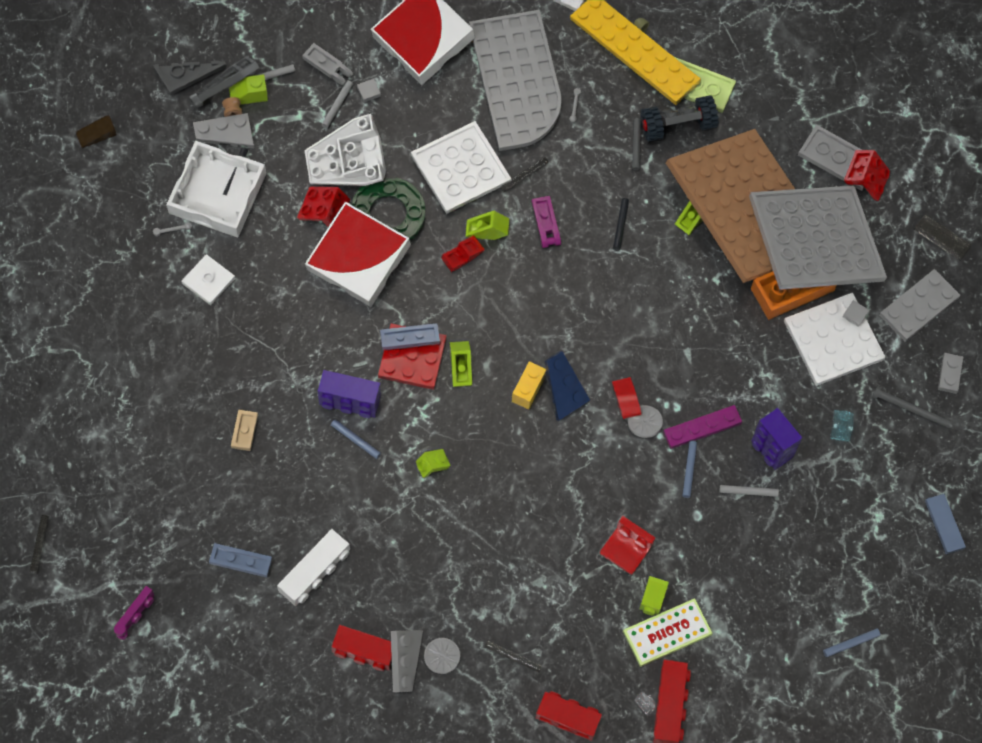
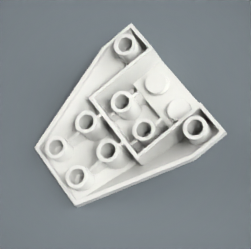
M371 114L352 119L305 150L310 184L366 186L383 181L386 174L381 138Z

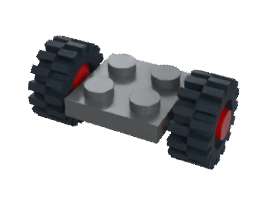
M708 95L696 98L695 107L682 106L679 107L678 111L667 109L663 110L662 114H660L657 106L641 109V124L646 140L649 142L663 139V124L667 126L698 119L701 130L717 128L719 117L713 96Z

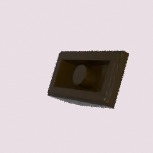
M109 115L75 132L82 148L117 135Z

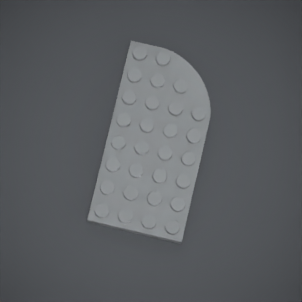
M540 10L470 21L469 26L473 29L475 36L473 39L475 53L499 151L526 147L538 142L554 127L561 109V93Z

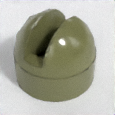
M637 18L634 21V25L642 32H645L649 22L644 18Z

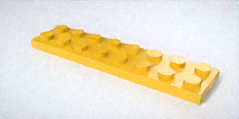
M587 0L570 15V20L673 104L677 105L701 82V78L604 0Z

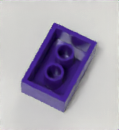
M323 370L318 388L319 405L329 410L333 408L339 409L346 414L357 413L364 418H375L381 398L379 382Z
M776 408L759 420L751 441L754 449L762 453L765 462L777 470L794 457L802 437L783 413Z

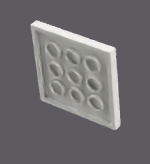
M476 121L411 152V157L446 214L511 182V177Z
M853 293L784 319V323L816 386L885 359V355L866 318L858 327L842 317L852 301L857 302Z

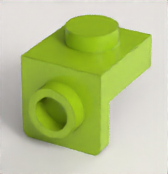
M443 449L424 452L416 460L417 468L423 478L428 477L432 472L446 470L451 466Z

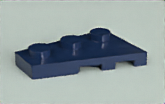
M563 351L557 352L544 361L548 381L551 385L552 400L555 404L556 420H561L590 401Z

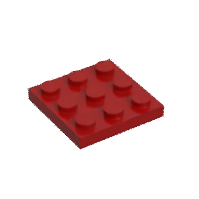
M391 324V325H390V329H391V328L406 327V326H401V325H396V324ZM439 334L440 344L384 350L378 378L434 390L447 335Z

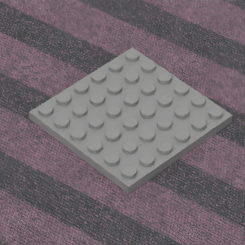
M854 186L750 193L749 199L779 289L884 282L887 276Z

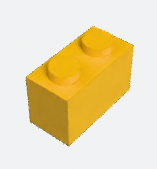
M529 361L512 393V402L529 410L545 379L546 369Z

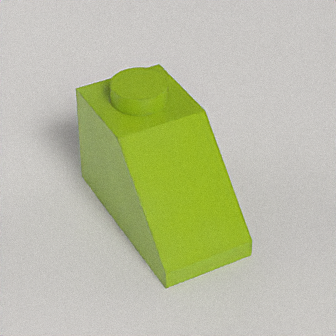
M264 74L245 77L229 88L230 97L239 98L241 105L268 101Z
M689 201L675 222V225L690 235L703 220Z
M494 210L467 220L466 237L469 238L474 235L476 239L496 240L508 236L509 218Z
M469 341L450 342L453 387L472 385Z
M649 576L640 610H643L647 615H658L669 582Z

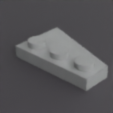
M248 113L193 122L196 141L210 144L225 143L236 147L242 145L254 149Z
M423 630L391 631L393 692L413 691Z

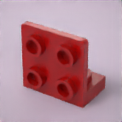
M855 150L844 182L847 185H863L875 201H879L886 181L889 178L890 170L875 150Z
M309 187L297 218L299 220L322 221L329 227L345 202L349 203L350 198L339 187Z
M622 516L616 530L601 549L600 555L632 575L654 545L656 537Z

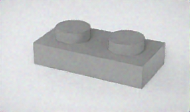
M944 353L938 390L957 394L963 356Z

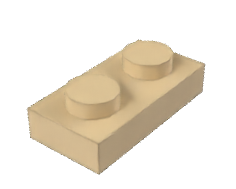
M238 410L231 448L251 451L258 418L257 412Z

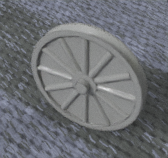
M642 405L640 406L641 415L628 418L629 429L636 436L642 438L653 437L662 428V415L656 408Z
M437 638L427 645L424 652V660L431 671L438 674H446L458 666L460 650L452 640Z

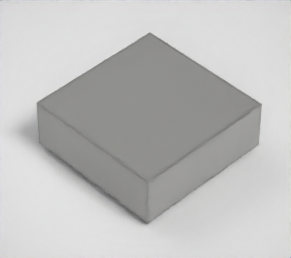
M374 79L357 84V89L363 102L381 97Z
M853 300L842 317L859 327L869 310Z

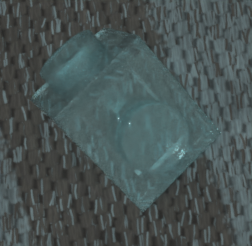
M834 410L831 439L850 441L854 413Z

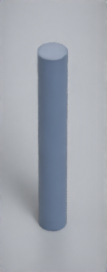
M336 419L331 423L333 428L376 459L379 458L381 452Z
M695 441L689 442L683 488L684 498H690L697 447V442Z
M878 628L824 649L823 653L825 657H829L879 637L880 631Z

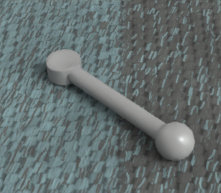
M578 88L574 89L573 92L575 97L572 116L569 118L571 122L577 120L575 116L578 96L581 94V90Z
M187 222L185 225L166 229L155 228L153 229V234L159 236L165 232L185 228L189 230L192 228V224Z

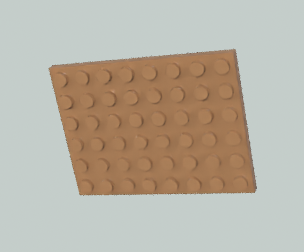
M753 129L668 159L666 165L742 282L745 283L772 272L773 268L749 195L751 192L793 190L795 188L757 131Z

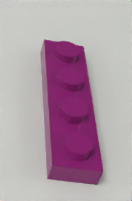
M735 405L664 429L663 433L670 449H673L690 441H696L741 425L742 420Z

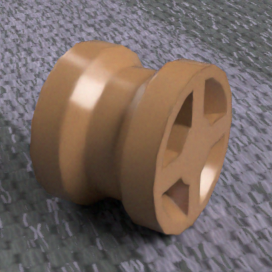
M230 97L223 100L222 105L225 109V117L242 114V109L239 107L241 105L239 98Z

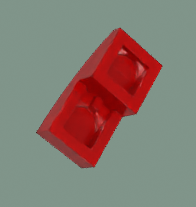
M473 235L459 242L458 247L442 254L441 259L450 271L453 272L476 258L485 249Z
M631 377L612 381V387L622 418L641 415L640 405Z

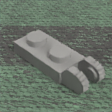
M315 43L302 55L303 60L328 77L333 78L335 82L342 86L346 83V80L337 73L338 70L346 77L350 78L353 75V72L343 65L340 60Z

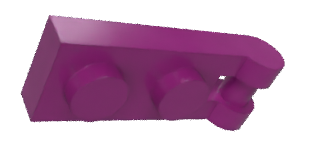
M550 196L532 199L531 203L542 248H547L548 245L553 244L555 246L561 245ZM552 233L553 237L547 238L546 234Z
M145 586L115 625L114 632L119 640H125L128 637V629L133 623L136 624L140 620L141 613L145 607L148 608L153 603L154 593L149 587Z

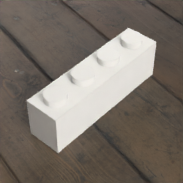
M331 529L277 585L278 591L294 606H297L299 602L301 604L305 602L309 596L308 593L313 588L317 589L321 585L322 578L326 574L330 575L340 560L343 561L350 553L349 543Z

